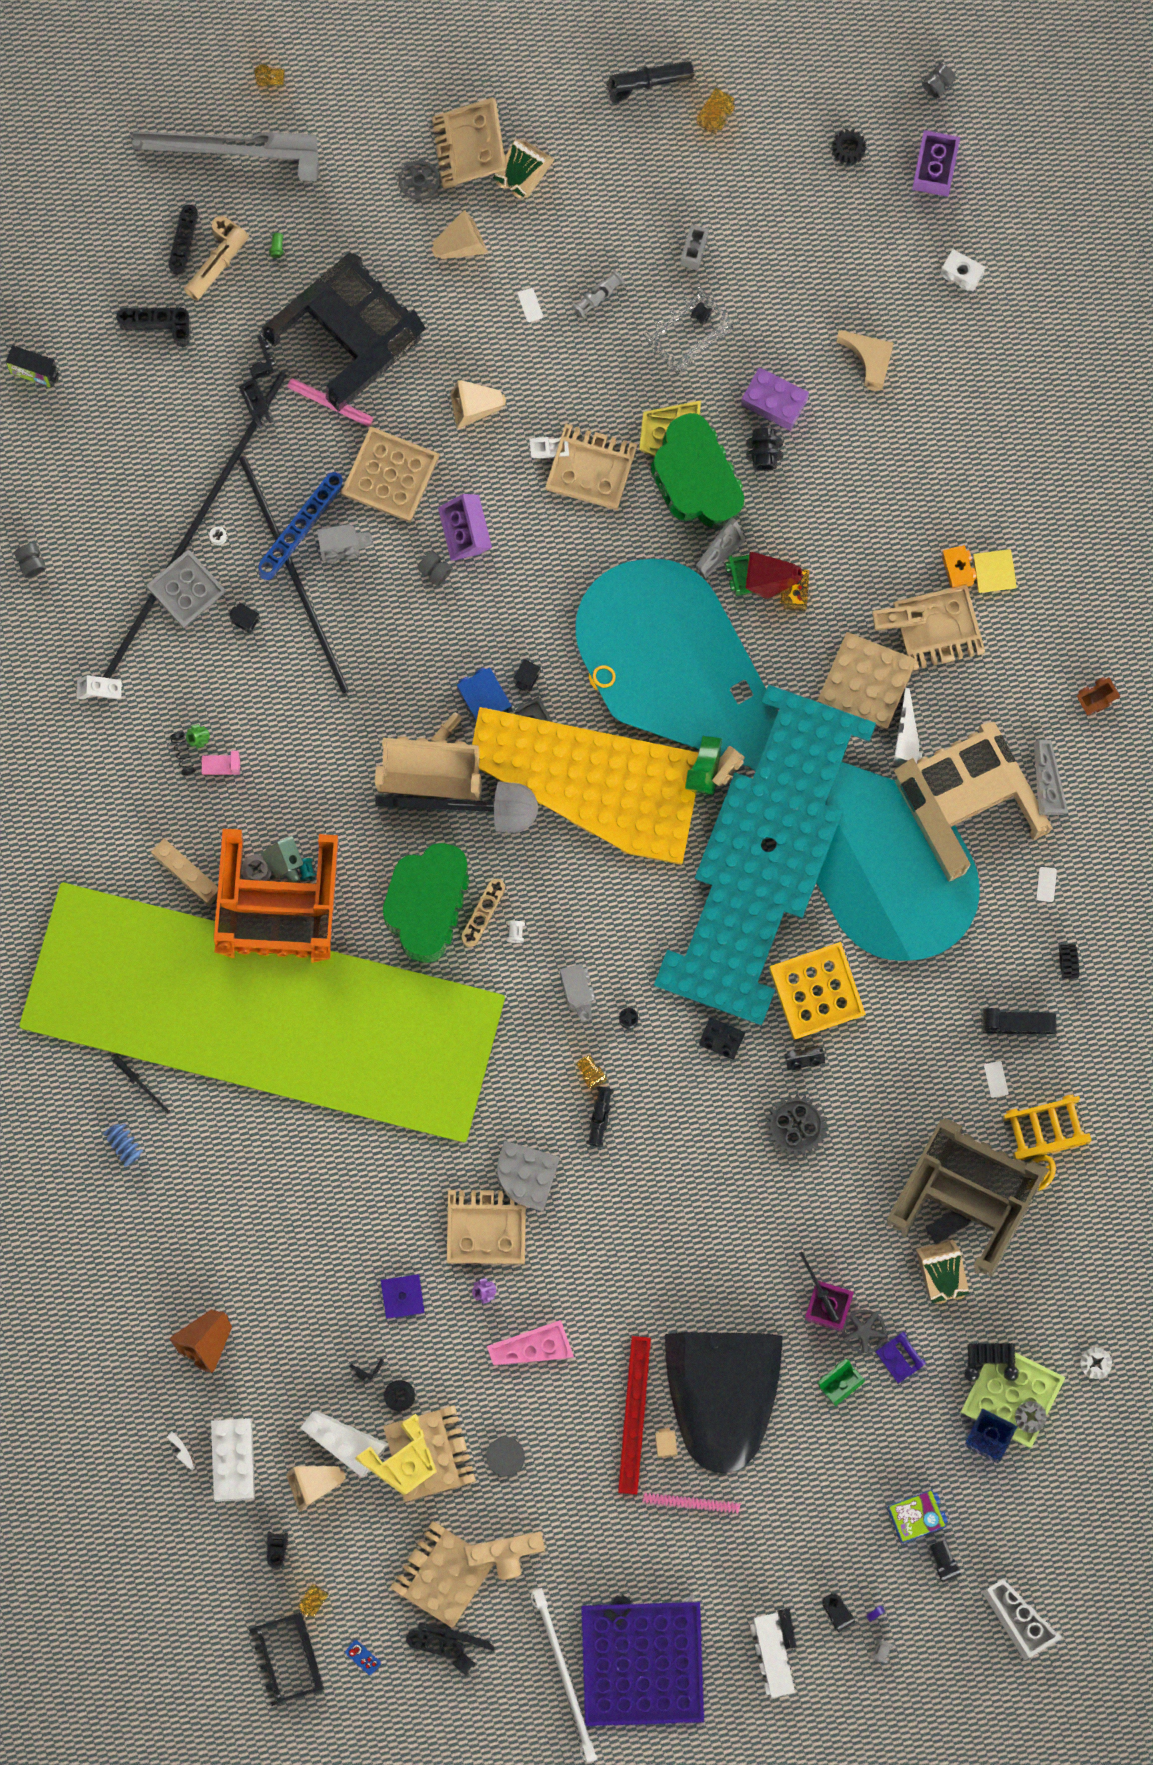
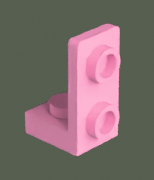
M231 751V755L202 756V774L240 775L239 751Z

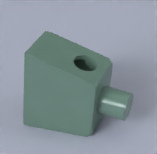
M292 836L278 841L261 853L276 878L286 875L289 882L295 883L300 880L296 869L303 865V861Z

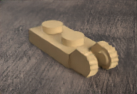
M903 606L872 611L875 631L924 624L927 622V617L912 618L911 613H922L925 611V606Z

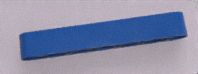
M331 472L325 477L262 558L258 569V574L262 579L270 580L276 575L341 491L343 479L339 473ZM336 480L339 484L332 486L329 482ZM324 494L328 498L326 500H321L318 498V496ZM314 509L316 513L309 514L307 510ZM302 523L305 527L299 529L296 527V524ZM290 537L294 539V542L287 543L285 539ZM275 552H281L283 556L277 558L273 554ZM265 566H269L272 570L270 572H264L262 568Z

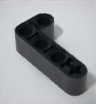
M123 308L116 314L118 326L123 330H172L174 343L178 347H186L190 343L191 321L189 312L185 308ZM143 316L149 317L146 322L140 321V318ZM161 316L167 317L163 322L158 320ZM179 316L186 317L184 321L177 320ZM183 333L186 335L183 339L177 338L179 334Z
M986 1008L981 1012V1032L985 1034H1056L1057 1014L1049 1012H1000V1009Z

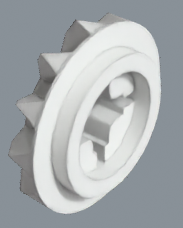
M1094 1347L1088 1349L1081 1357V1369L1090 1378L1100 1379L1105 1377L1112 1367L1110 1354L1102 1348ZM1093 1358L1096 1360L1103 1358L1100 1368L1097 1366L1090 1368Z

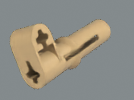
M218 216L212 221L213 235L221 243L215 250L210 252L211 256L184 288L185 293L196 301L202 297L223 269L230 266L231 259L249 238L245 230L224 216Z

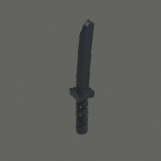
M118 1056L112 1060L130 1078L132 1084L136 1082L167 1114L170 1112L139 1080L140 1075L138 1073L135 1074Z
M799 1252L819 1291V1294H817L818 1300L821 1299L832 1323L838 1321L839 1317L827 1296L828 1291L822 1290L803 1252Z
M419 1622L418 1630L436 1633L444 1636V1638L450 1637L491 1651L495 1650L494 1646L487 1640L451 1630V1627L442 1628Z

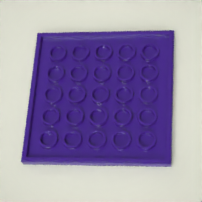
M700 1602L581 1605L585 1726L704 1723ZM627 1608H632L626 1617L620 1616L614 1622L603 1615L607 1609H612L617 1615H621ZM618 1619H624L620 1626L616 1624Z

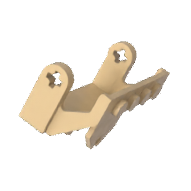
M399 736L397 739L383 738V766H376L375 785L378 793L411 795L427 799L481 800L482 779L479 774L480 749L478 745H466V742L455 741V744L447 743L446 740L430 742L425 738L409 740L408 737Z

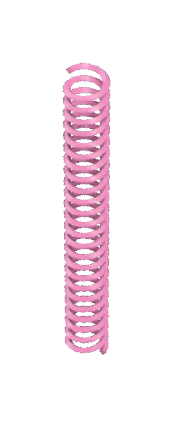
M645 1493L643 1503L646 1499V1504L648 1502L652 1504L653 1502L655 1505L657 1502L660 1505L661 1502L663 1506L665 1502L667 1506L669 1502L671 1507L673 1502L674 1507L676 1503L677 1507L681 1503L683 1508L685 1503V1508H687L689 1503V1508H691L693 1503V1509H695L697 1504V1509L701 1507V1510H703L704 1507L707 1510L708 1507L709 1511L711 1508L715 1511L716 1508L718 1512L720 1508L722 1512L724 1508L725 1513L727 1508L729 1513L731 1508L732 1513L735 1512L736 1508V1514H738L741 1503L737 1504V1502L735 1504L731 1502L730 1504L729 1501L727 1504L725 1501L722 1504L721 1500L719 1504L717 1500L715 1503L714 1500H711L710 1503L709 1499L707 1503L706 1499L703 1500V1503L702 1499H700L698 1503V1498L694 1502V1498L690 1500V1497L688 1499L684 1497L683 1499L681 1496L679 1499L678 1496L675 1498L674 1495L672 1498L670 1495L667 1498L666 1494L664 1498L662 1494L660 1498L659 1494L655 1498L654 1493L652 1498L651 1493L648 1494V1498L647 1493Z

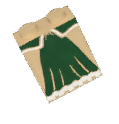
M515 139L505 156L506 170L496 172L493 179L497 180L496 184L504 189L506 187L511 189L512 194L517 198H528L555 159L526 140Z
M954 1240L916 1249L926 1291L931 1303L942 1304L948 1299H962L965 1295L970 1294L961 1252Z

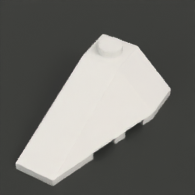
M905 688L893 761L894 766H901L911 758H914L917 764V761L922 758V753L919 752L920 746L909 688Z

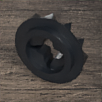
M404 1380L391 1382L384 1391L386 1405L397 1412L410 1408L415 1400V1391L412 1385ZM405 1389L403 1396L406 1401L402 1399L396 1401V1395L392 1391L400 1393Z

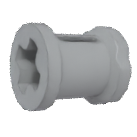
M877 1639L876 1649L870 1658L887 1664L888 1661L886 1659L893 1645Z

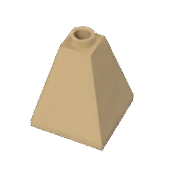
M466 211L460 213L432 242L433 247H431L434 256L441 259L488 253L474 219Z
M462 380L456 382L450 393L457 429L501 410L502 406L506 404L505 395H501L500 390Z
M297 1466L286 1474L298 1511L304 1510L346 1479L344 1470L340 1469L339 1466Z

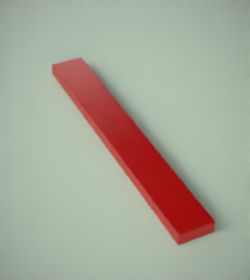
M631 1337L618 1493L638 1495L651 1338Z

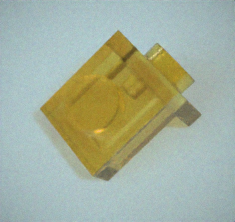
M312 1583L298 1605L300 1611L308 1617L310 1615L315 1617L329 1593Z

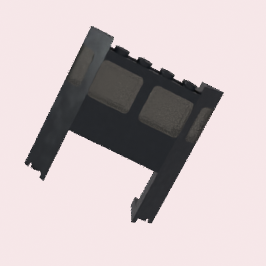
M350 252L262 327V336L273 347H276L280 343V335L308 312L355 359L326 385V400L338 412L420 341L421 333L426 330L416 311L413 309L408 313L407 308L403 304L395 301V297L390 291L386 292L382 288L383 286L378 279H373L369 275L368 269L362 265V257Z

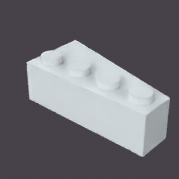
M1004 1579L982 1592L1024 1661L1062 1638Z
M777 1613L754 1618L753 1624L750 1625L752 1636H756L758 1644H755L757 1656L761 1655L762 1663L759 1664L761 1675H765L767 1683H764L765 1692L771 1698L795 1693L790 1668L787 1664L786 1650L782 1643V1632L777 1622L779 1620Z

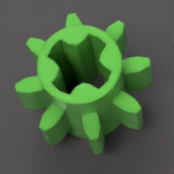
M199 724L192 725L191 729H187L186 740L191 747L196 746L198 749L208 743L210 734L205 726L200 727Z

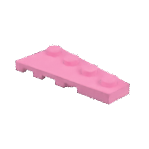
M561 1320L487 1346L494 1366L574 1358Z

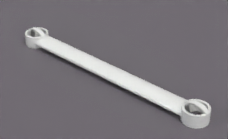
M542 1588L533 1590L531 1600L534 1595L537 1606L534 1603L533 1605L538 1610L540 1609L582 1740L581 1755L583 1748L586 1759L584 1757L583 1759L588 1763L595 1761L597 1757L592 1741H590L548 1612V1605Z

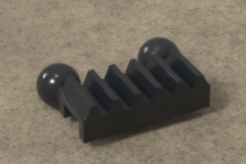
M1015 1343L967 1344L968 1368L964 1372L966 1380L975 1382L979 1379L980 1371L976 1368V1365L1007 1364L1003 1373L1005 1379L1008 1381L1017 1380L1019 1370L1015 1367Z

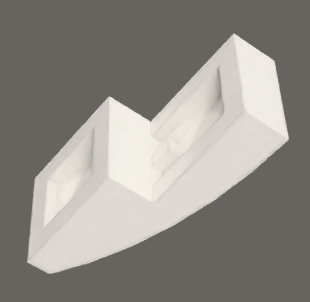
M531 438V458L554 459L561 438ZM564 441L565 452H560L559 457L569 456L567 441Z
M171 1432L167 1438L181 1450L176 1457L193 1471L195 1467L188 1449L178 1436Z

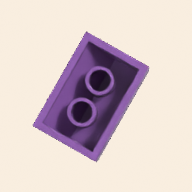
M462 494L438 507L451 561L480 555L492 548L479 495Z

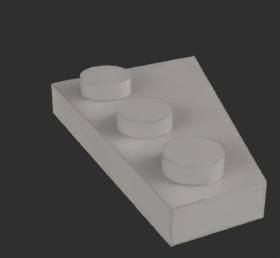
M733 517L728 520L696 564L704 578H707L728 556L746 541L737 520Z

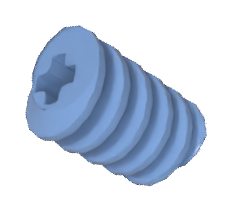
M116 1124L107 1129L103 1135L108 1136V1142H113L111 1147L116 1149V1155H121L120 1161H126L124 1163L125 1167L136 1161L143 1150H136L139 1144L131 1143L134 1140V1136L127 1137L130 1130L123 1131L126 1124Z

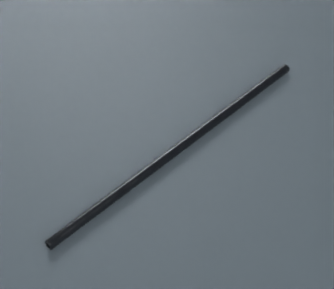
M246 456L239 459L276 542L280 537V532ZM289 556L285 565L342 694L349 691L348 686Z

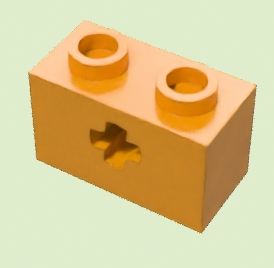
M965 545L943 550L941 556L950 588L966 584L967 587L973 586L974 579L977 577L975 569L970 566L969 561H972L970 551L966 550ZM957 565H960V567H963V569L960 570L959 568H956V567H957Z

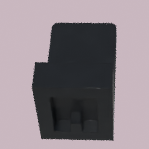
M261 334L257 335L266 362H257L249 368L252 379H259L273 374V367L276 366L273 356H269L267 353L269 349L266 338L262 339Z

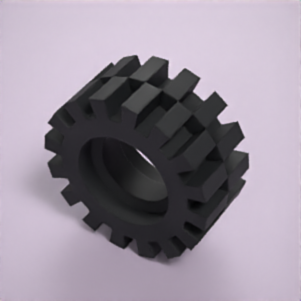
M845 129V132L840 131L839 135L836 134L833 140L832 154L836 156L837 162L840 160V164L845 162L847 166H850V163L855 165L856 161L860 162L861 158L864 157L866 141H864L863 135L860 136L859 131L855 133L854 129L851 132ZM851 141L856 145V150L852 153H846L842 149V144Z
M1076 944L1059 945L1062 979L1079 978V958Z

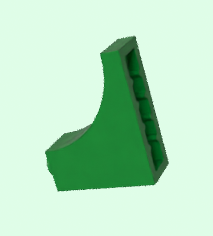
M702 736L697 760L694 766L687 772L685 789L700 794H715L716 784L712 780L718 773L722 738Z

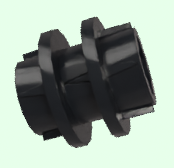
M757 428L752 430V437L746 440V446L752 450L746 453V459L753 462V469L770 471L776 469L777 461L783 459V452L777 450V448L783 446V439L776 436V430L773 428Z

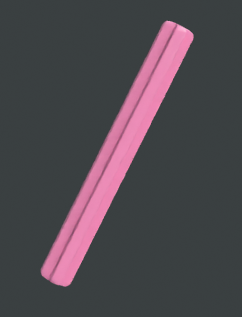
M291 378L288 383L289 389L338 412L326 400V394ZM346 405L338 412L367 427H370L373 422L372 416L349 405Z

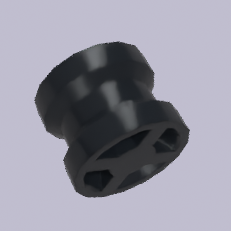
M700 301L690 317L699 320V323L704 325L713 313V309L705 307L704 303Z
M625 1008L621 1011L619 1015L620 1025L625 1029H632L637 1025L638 1013L635 1009Z
M463 1652L460 1653V1658L452 1663L466 1677L469 1674V1670L477 1665Z

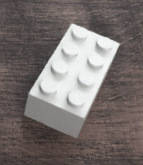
M252 1420L211 1421L214 1500L216 1502L255 1500Z

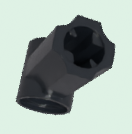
M946 1540L929 1546L937 1564L936 1569L942 1583L961 1576L959 1567L955 1559L952 1558Z

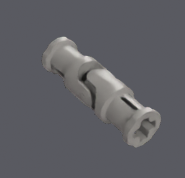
M613 270L607 279L601 280L590 293L588 292L584 295L581 301L572 305L576 314L584 318L591 308H596L600 302L613 293L617 286L625 283L623 277L616 270Z

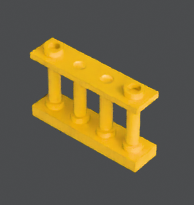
M1071 1094L1062 1097L1063 1100L1021 1111L1017 1109L1006 1111V1115L1003 1116V1122L1011 1121L1018 1146L1017 1152L1013 1154L1014 1160L1019 1159L1023 1161L1040 1155L1090 1144L1092 1141L1090 1133L1084 1134L1081 1131L1074 1106L1075 1103L1079 1102L1080 1097H1074ZM1067 1106L1074 1131L1072 1138L1066 1139L1062 1135L1055 1108ZM1047 1110L1055 1135L1054 1142L1048 1144L1044 1141L1037 1113ZM1028 1115L1037 1142L1035 1144L1036 1147L1029 1149L1028 1146H1025L1018 1118Z

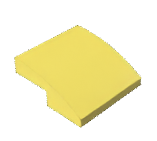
M1011 549L973 554L979 593L1017 588Z

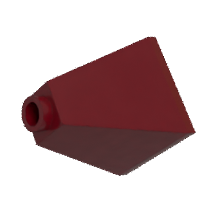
M750 552L746 589L764 599H769L799 583L803 572L801 567L793 563Z

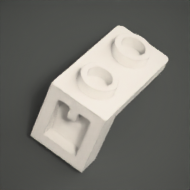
M87 675L77 680V699H86L90 696L120 699L122 682L121 680Z

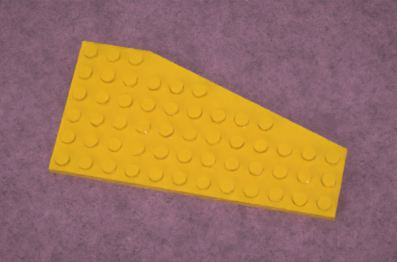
M479 707L472 745H478L480 749L479 770L501 782L519 783L528 787L534 793L538 804L544 805L573 824L621 849L624 853L680 865L683 864L696 792L685 789L687 772L694 766L699 754L698 752Z

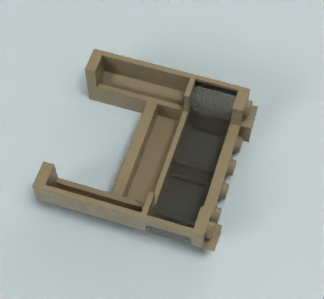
M944 1118V1120L941 1119L891 1210L887 1218V1225L891 1227L893 1224V1228L897 1231L901 1230V1235L906 1238L926 1198L994 1231L981 1257H977L974 1263L976 1274L980 1271L985 1275L988 1273V1276L992 1277L1049 1169L1034 1161L1027 1164L1019 1159L1015 1161L1009 1158V1155L1003 1151L996 1152L991 1149L992 1147L985 1142L980 1144L974 1141V1138L969 1134L964 1133L962 1135L961 1125Z

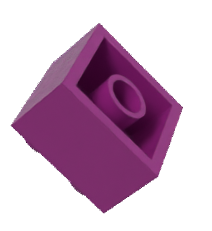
M818 1281L822 1290L828 1291L827 1296L839 1320L832 1323L821 1299L818 1300L817 1298L819 1291L816 1286H814L804 1320L842 1332L854 1292Z

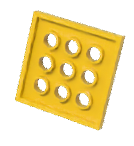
M841 942L768 967L793 1040L866 1015ZM826 961H830L833 964L831 972H827L824 969ZM808 967H812L815 970L813 978H809L806 975ZM791 973L796 974L798 977L796 984H791L788 980ZM833 979L839 982L837 990H833L830 987V982ZM815 985H818L822 990L820 996H815L812 992ZM798 991L804 995V1000L801 1003L795 1000V993ZM839 997L843 998L846 1002L845 1007L842 1009L836 1004ZM820 1004H825L828 1007V1012L825 1015L819 1012ZM803 1010H807L810 1013V1018L807 1021L801 1018Z

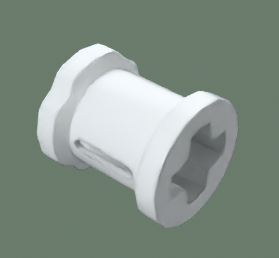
M508 921L509 937H507V942L523 943L522 932L525 923L522 921Z

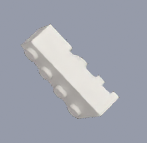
M318 1411L312 1412L300 1427L361 1477L365 1476L369 1469L359 1463L355 1457L370 1446L377 1456L380 1457L389 1445Z

